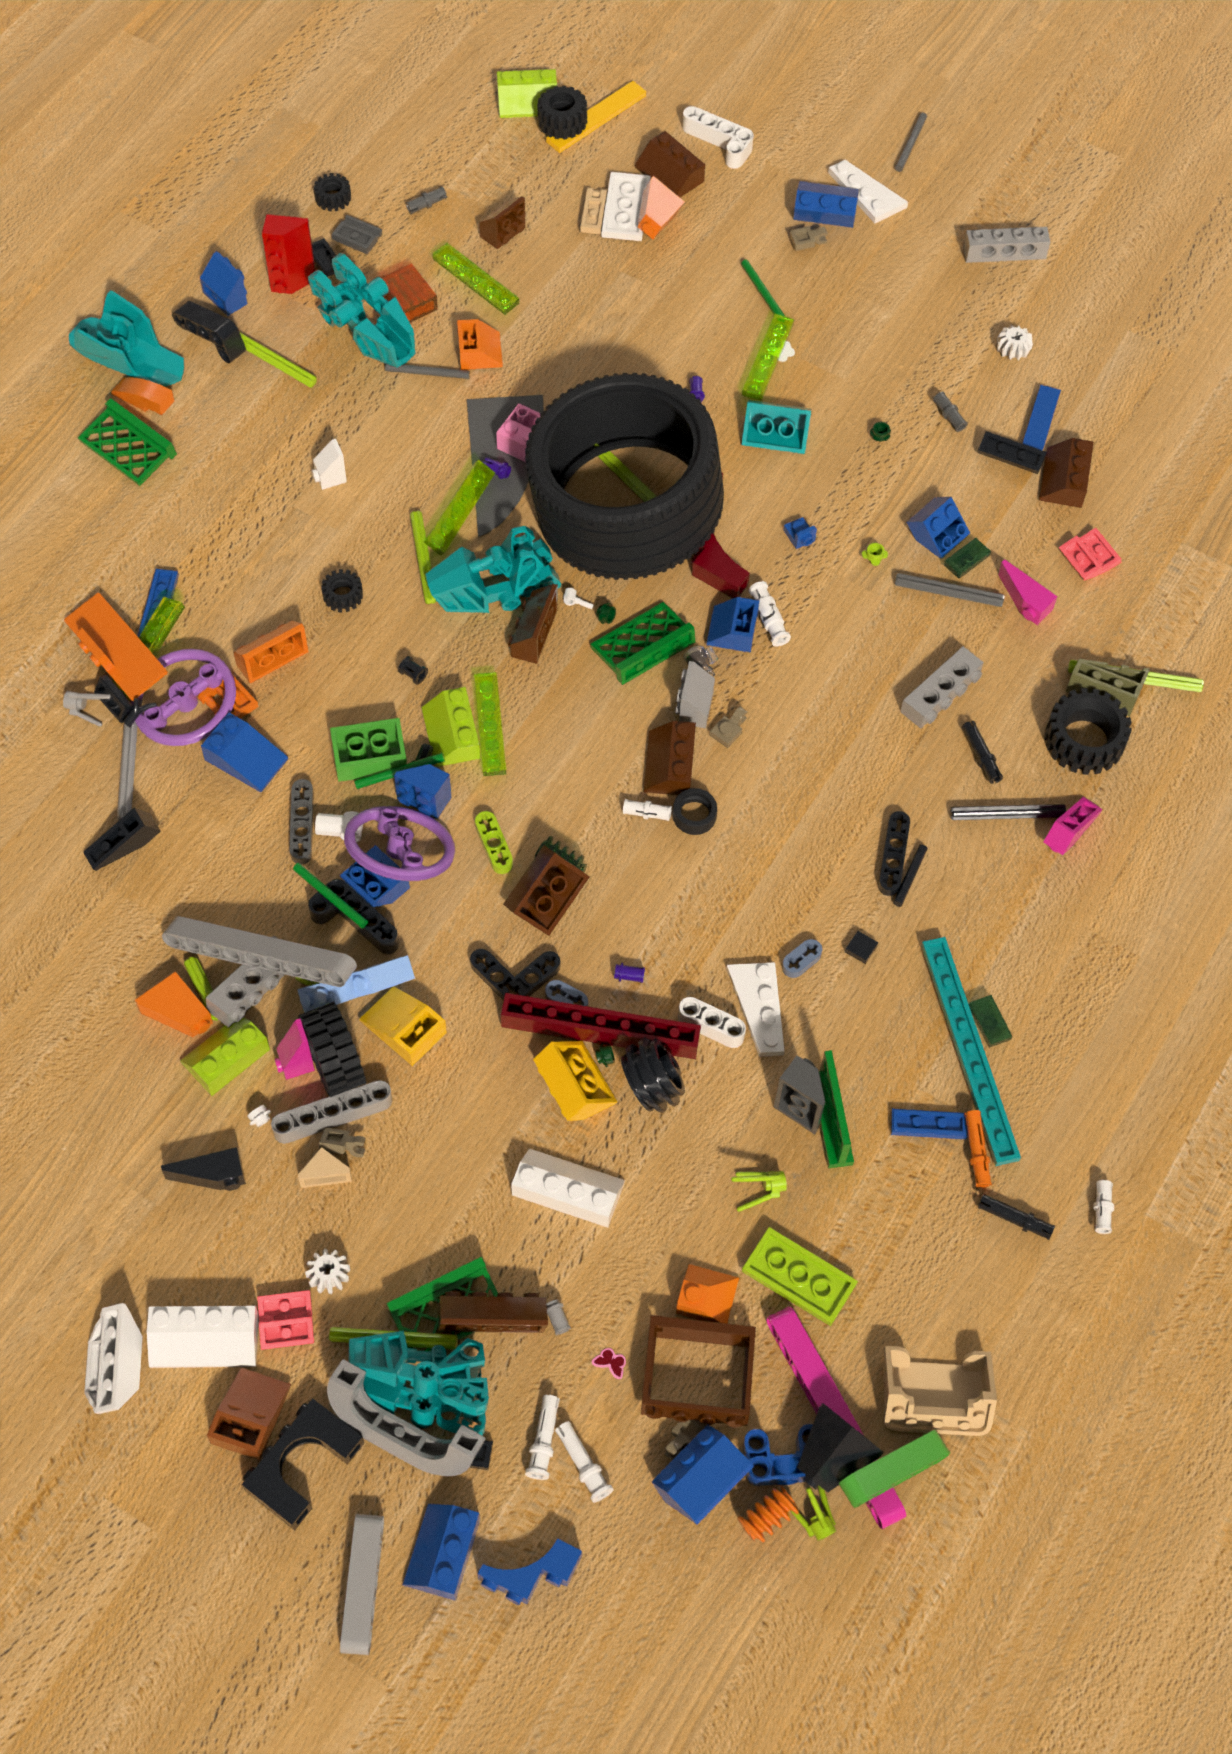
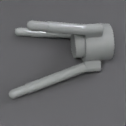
M67 691L63 698V706L65 709H70V715L78 716L101 727V722L79 711L85 709L87 699H110L111 696L109 694Z

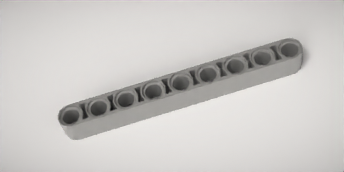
M181 916L175 917L162 934L163 941L174 949L336 987H343L357 967L355 960L343 953Z

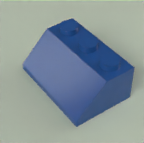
M799 181L793 220L853 228L859 189Z
M707 1425L651 1482L665 1503L698 1525L754 1466L724 1434Z
M428 1504L403 1586L456 1601L480 1523L479 1512L455 1505Z

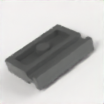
M346 215L345 220L341 221L332 233V240L368 255L378 242L379 236H382V229Z

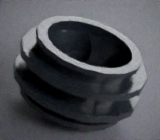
M646 1037L640 1039L639 1048L634 1044L628 1045L626 1047V1054L621 1057V1064L626 1079L641 1105L650 1112L655 1109L660 1113L667 1110V1102L674 1107L680 1103V1096L685 1093V1086L681 1077L680 1067L674 1056L656 1038L652 1041Z

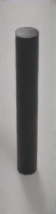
M921 844L918 846L893 901V904L898 907H902L928 850L925 845Z

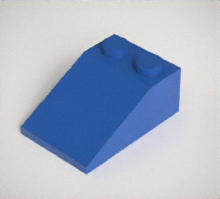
M231 713L224 717L201 745L205 761L259 792L264 790L288 760L287 755L251 725Z

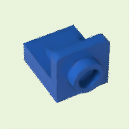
M802 517L785 524L783 531L794 547L798 549L803 546H809L815 541L817 528L815 526L809 527Z

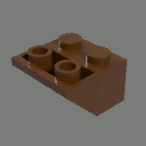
M521 196L506 201L480 221V237L494 248L499 249L504 244H507L515 235L521 233L525 228V198Z

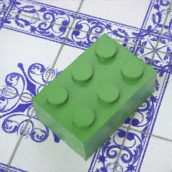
M400 718L330 728L338 782L361 779L407 764Z

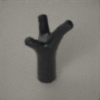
M134 698L133 708L123 723L130 728L143 712L149 708L156 707V702L142 706L143 700Z

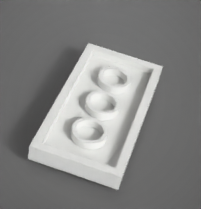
M611 172L602 226V237L642 241L643 231L637 226L643 191L649 183L651 176Z

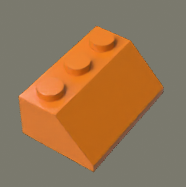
M290 621L287 624L280 625L277 629L266 635H261L257 640L248 645L239 647L233 653L237 667L248 682L252 683L309 651L303 624Z

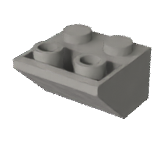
M689 661L688 669H683L682 684L678 690L676 714L680 715L679 721L696 722V727L706 728L715 678L695 662Z

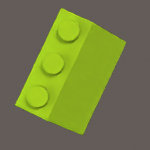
M556 69L497 72L499 117L538 116V98L541 97L543 92L546 93L547 89H553V87L557 86Z
M466 687L442 691L421 707L429 744L433 747L432 756L442 752L445 756V762L435 764V767L480 759V746Z
M243 1017L240 1021L234 1022L230 1027L223 1026L181 1059L180 1062L203 1088L213 1096L266 1054L270 1047L267 1037L252 1021Z

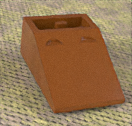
M241 1368L216 1411L207 1433L210 1443L261 1461V1455L268 1445L291 1384Z

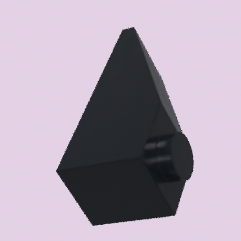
M134 807L83 853L92 869L97 871L145 846L161 830L150 813Z
M237 1147L161 1165L166 1180L217 1190L225 1189L227 1191L236 1190L240 1185L246 1184Z

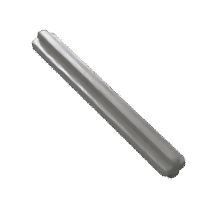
M136 722L130 728L124 724L117 810L118 821L132 810L138 728Z

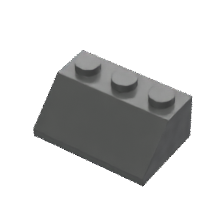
M796 1055L779 1079L774 1108L815 1135L818 1132L825 1105L819 1071L810 1060L802 1059Z

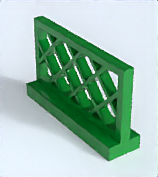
M110 398L105 403L107 408L78 437V440L137 485L141 486L167 458L172 460L177 455V452L170 441ZM108 417L113 419L114 426L103 427V422ZM128 430L129 437L118 438V431ZM114 431V439L103 440L104 432ZM99 433V441L89 442L87 440L91 434ZM143 441L144 448L133 449V442ZM129 443V450L118 451V444ZM114 444V452H103V446ZM157 452L160 454L156 460L148 461V453ZM144 454V462L133 463V455ZM129 456V463L119 464L118 457ZM144 467V472L138 478L133 475V468Z
M662 602L592 642L590 645L591 649L617 675V680L624 685L696 642L695 628L690 622L686 624ZM662 611L667 615L666 619L655 618V615ZM646 623L649 624L648 629H638L637 625ZM653 624L665 625L664 630H652ZM669 625L680 627L675 631H668ZM622 634H631L630 640L618 639V637ZM647 635L646 641L634 640V636ZM650 636L662 637L656 642L649 641ZM605 644L613 645L611 651L602 650L600 647ZM616 646H628L627 652L615 651ZM632 646L644 647V649L637 653L631 652ZM614 657L626 658L618 664L613 662Z
M832 1050L824 1051L819 1071L825 1098L820 1129L828 1169L852 1166L854 1158Z
M479 1257L388 1302L386 1307L398 1331L418 1332L417 1328L422 1317L436 1322L432 1332L435 1334L438 1327V1318L423 1314L427 1303L431 1301L439 1303L437 1298L445 1295V1292H451L455 1289L465 1292V1296H468V1294L475 1292L470 1290L473 1280L481 1276L484 1277L488 1285L485 1292L487 1295L489 1289L493 1297H497L498 1292L482 1257ZM469 1283L467 1289L461 1287V1286H463V1285ZM421 1307L420 1312L414 1311V1309ZM406 1313L418 1316L414 1330L403 1327L399 1317ZM461 1332L457 1334L458 1341L475 1332Z

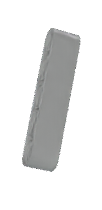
M375 1081L333 1097H327L279 1113L271 1122L274 1137L280 1143H290L325 1130V1127L334 1128L384 1111L392 1104L391 1089L385 1081ZM378 1093L386 1094V1096L382 1099H377L374 1097ZM354 1101L362 1102L358 1107L351 1106V1103ZM330 1109L338 1110L334 1115L326 1114ZM307 1117L314 1118L310 1123L302 1122ZM283 1125L290 1126V1128L286 1131H278V1129Z
M356 1514L340 1642V1653L369 1655L384 1516Z

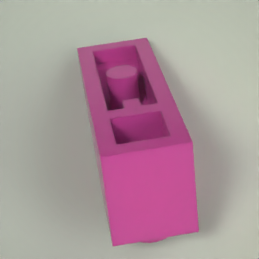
M1005 559L1002 561L998 573L1002 583L1019 613L1027 620L1038 625L1054 609L1058 596Z
M1083 796L1054 822L1043 842L1054 852L1064 855L1083 835L1103 809Z
M297 1019L276 1048L279 1057L274 1059L278 1073L284 1072L286 1080L315 1071L301 1019Z

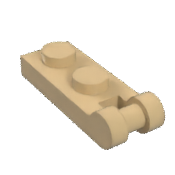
M587 187L581 222L582 233L601 234L608 189L598 191Z

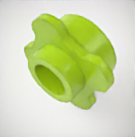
M871 543L868 545L867 550L862 551V557L868 559L872 565L878 566L882 559L888 557V552L884 550L881 544Z

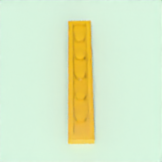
M631 81L587 110L586 128L582 130L580 135L576 134L574 138L568 137L567 139H555L554 136L546 137V143L558 153H561L646 97V90L634 81Z

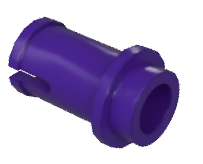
M693 376L689 380V393H693L696 399L702 402L705 398L702 387L703 379L699 376Z
M486 457L482 464V470L498 475L499 479H507L511 473V466H508L507 462L501 463Z
M621 962V965L616 964L614 979H619L618 982L628 980L643 983L645 967L626 966Z

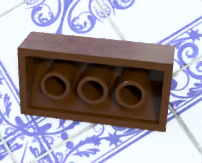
M445 1292V1296H440L438 1332L544 1333L548 1326L546 1297H539V1293H524V1297H513V1293L501 1292L497 1293V1297H487L485 1292H473L471 1296H461L460 1292Z

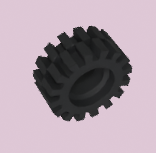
M330 173V176L324 174L323 178L319 177L318 181H315V201L323 210L328 208V211L332 212V209H335L336 212L339 211V207L344 209L345 205H349L351 190L346 177H340V174L334 176L333 173ZM329 191H338V192L335 193V194H328V193H327V192H329Z
M339 569L337 574L335 570L332 571V576L327 574L325 576L326 580L323 579L321 585L323 600L326 606H331L333 611L338 608V612L341 613L342 609H346V612H349V607H352L353 610L356 609V604L360 605L361 599H363L360 577H357V574L354 572L351 574L350 570H346V573H343V569ZM339 587L351 589L349 593L344 595L334 593V590Z

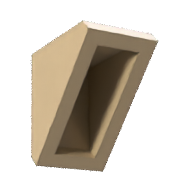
M322 1147L298 1174L301 1188L352 1182L350 1168Z

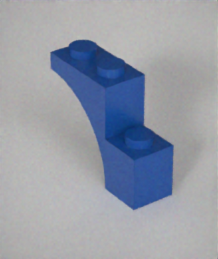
M557 1538L552 1548L541 1559L526 1567L503 1570L482 1564L478 1572V1580L482 1581L480 1584L482 1587L491 1592H495L498 1589L505 1593V1598L517 1605L523 1602L528 1605L542 1575L546 1576L545 1580L556 1587H560L561 1584L567 1587L582 1558V1551Z

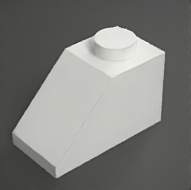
M333 439L313 460L314 469L311 470L315 483L319 482L322 490L347 482L343 453L337 440Z

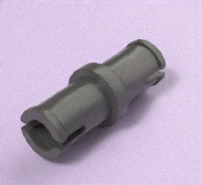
M441 186L429 193H421L420 197L405 204L407 205L408 212L412 215L421 209H429L432 207V204L447 199V194Z
M942 391L936 394L933 401L943 412L942 416L950 421L956 432L964 430L968 424L958 412V407L951 403L945 392Z

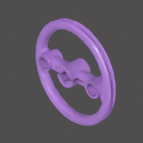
M181 649L158 658V661L164 668L184 660H197L208 664L200 668V676L189 684L183 681L174 683L169 689L170 698L159 707L149 708L136 719L135 722L141 732L157 743L170 746L188 745L208 737L224 717L231 713L236 697L233 675L225 662L218 656L199 649ZM222 680L224 681L225 694L222 705L207 724L185 734L173 735L157 731L167 725V718L177 710L184 713L192 711L198 703L196 696L207 687L216 688L221 684ZM141 694L138 697V699H142L143 694Z
M380 806L366 809L351 818L345 829L344 843L351 857L365 869L385 878L401 881L427 880L446 871L453 862L455 843L448 830L434 818L413 809L396 806ZM398 819L417 823L433 832L443 844V857L431 866L422 865L423 857L411 849L414 837L413 832L406 827L399 826L397 823ZM376 820L378 822L377 829L381 833L387 834L389 838L386 853L391 858L401 860L402 868L380 863L365 854L355 839L357 829L368 821Z

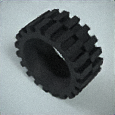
M1081 688L1079 694L1073 690L1069 692L1068 697L1065 695L1060 697L1059 702H1056L1053 707L1044 735L1045 740H1047V750L1053 749L1051 757L1054 760L1060 758V766L1065 768L1068 764L1072 766L1071 772L1076 773L1077 769H1082L1083 775H1089L1090 770H1094V774H1099L1103 767L1107 771L1112 768L1113 763L1115 765L1118 763L1129 740L1132 722L1131 717L1126 718L1128 714L1126 707L1119 708L1121 702L1117 698L1111 701V694L1105 692L1104 696L1099 695L1098 689H1093L1092 693H1088L1087 688ZM1077 721L1091 722L1103 730L1107 743L1100 747L1081 745L1068 735L1066 727Z
M333 1001L298 1015L308 1040L311 1057L329 1097L365 1084L366 1078L361 1061L337 1004Z

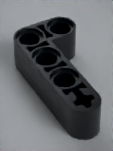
M187 301L172 313V318L179 327L214 343L220 357L226 363L230 364L246 351L240 332L230 319L191 301Z
M334 879L326 884V886L334 893H343L339 897L352 908L358 907L359 909L356 911L368 923L374 922L376 923L375 925H366L364 928H360L319 892L310 898L308 903L310 916L316 924H325L339 913L383 954H393L397 951L399 940L396 928L345 881ZM317 908H325L322 911H316Z

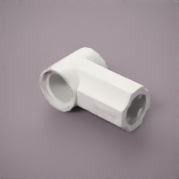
M349 811L345 812L344 815L318 813L315 821L316 835L339 836L344 840L346 826L350 819L358 814V812ZM363 824L355 833L356 842L361 840Z

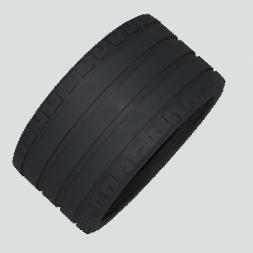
M615 373L613 376L604 375L602 378L596 377L592 381H585L584 384H577L575 388H570L567 390L568 392L560 394L558 399L555 398L551 405L548 404L546 410L540 413V418L536 419V425L532 426V432L528 435L529 440L526 443L525 463L539 526L548 545L551 546V549L556 552L559 558H562L565 563L569 562L571 567H577L581 572L586 571V574L589 575L595 574V577L604 576L605 579L611 577L614 580H619V578L628 580V578L638 579V577L642 576L646 578L652 574L655 576L661 571L664 573L669 568H675L677 564L681 565L685 559L689 560L693 553L696 554L700 547L703 548L705 541H709L711 534L715 532V527L718 526L719 519L721 518L724 487L716 430L706 407L702 405L699 399H696L693 393H689V390L682 388L680 384H674L671 380L666 381L663 377L657 378L656 375L647 376L644 373L641 375H637V373L618 375V373ZM648 447L662 450L679 458L688 466L681 478L668 490L653 499L630 506H597L578 500L564 490L574 473L585 463L603 453L620 448Z

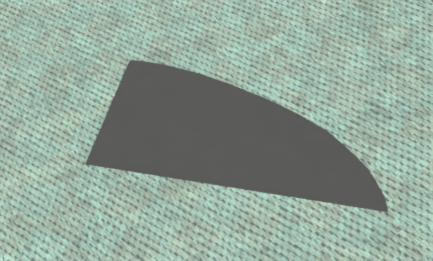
M543 395L467 399L478 537L489 533L509 516L519 503L529 482L526 463L497 449V431L518 404H522L539 413L544 411ZM489 457L501 463L507 462L508 466H511L509 477L507 479H499L498 475L483 471L482 464L485 458Z

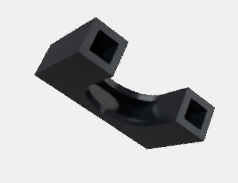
M313 1398L308 1404L305 1402L296 1413L297 1418L293 1423L283 1427L278 1435L279 1440L274 1446L270 1445L261 1455V1462L256 1468H250L243 1477L244 1482L242 1486L245 1492L294 1531L310 1513L312 1506L309 1501L288 1486L283 1480L282 1468L288 1454L301 1445L318 1444L348 1465L365 1444L360 1434Z

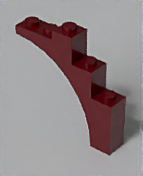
M714 533L711 534L709 541H705L703 548L700 547L696 554L693 553L695 556L691 562L693 566L692 576L731 598L740 597L748 587L750 572L736 564L725 553Z

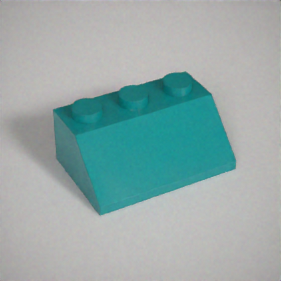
M748 400L741 445L805 454L812 409Z

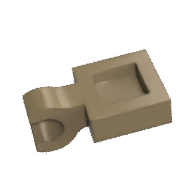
M810 226L790 230V238L795 251L815 247V242L817 244L827 242L825 227L812 231Z
M738 707L731 719L724 716L710 731V736L726 748H729L742 734L740 725L747 719L745 716L747 711L742 707Z
M325 1127L319 1142V1150L322 1147L333 1154H344L345 1150H348L354 1157L361 1158L364 1156L365 1148L357 1146H364L366 1138L363 1136H350V1131Z
M693 1420L679 1422L672 1429L671 1434L675 1439L666 1447L665 1455L672 1461L706 1425L700 1421Z

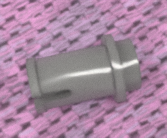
M558 1299L547 1303V1314L554 1328L555 1335H561L571 1329L562 1309L564 1305Z

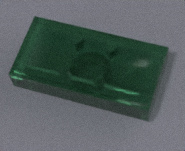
M975 538L946 559L944 566L960 579L988 558L991 550Z
M992 995L969 1002L971 1013L989 1048L1012 1039L1013 1036Z

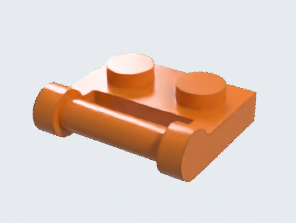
M233 676L236 686V697L231 714L241 719L259 706L253 696ZM223 680L218 687H207L198 695L201 703L206 704L215 715L219 711L220 706L213 699V696L218 694L222 700L224 699L225 685Z

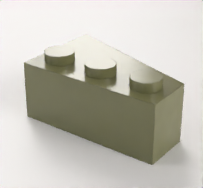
M1079 659L1065 692L1069 693L1075 690L1079 694L1081 688H1087L1088 693H1092L1093 689H1098L1099 695L1102 696L1107 692L1111 694V701L1117 698L1121 702L1120 709L1126 707L1128 711L1127 716L1130 717L1150 669L1143 668L1142 671L1129 669L1127 665H1121V668L1108 666L1106 662Z

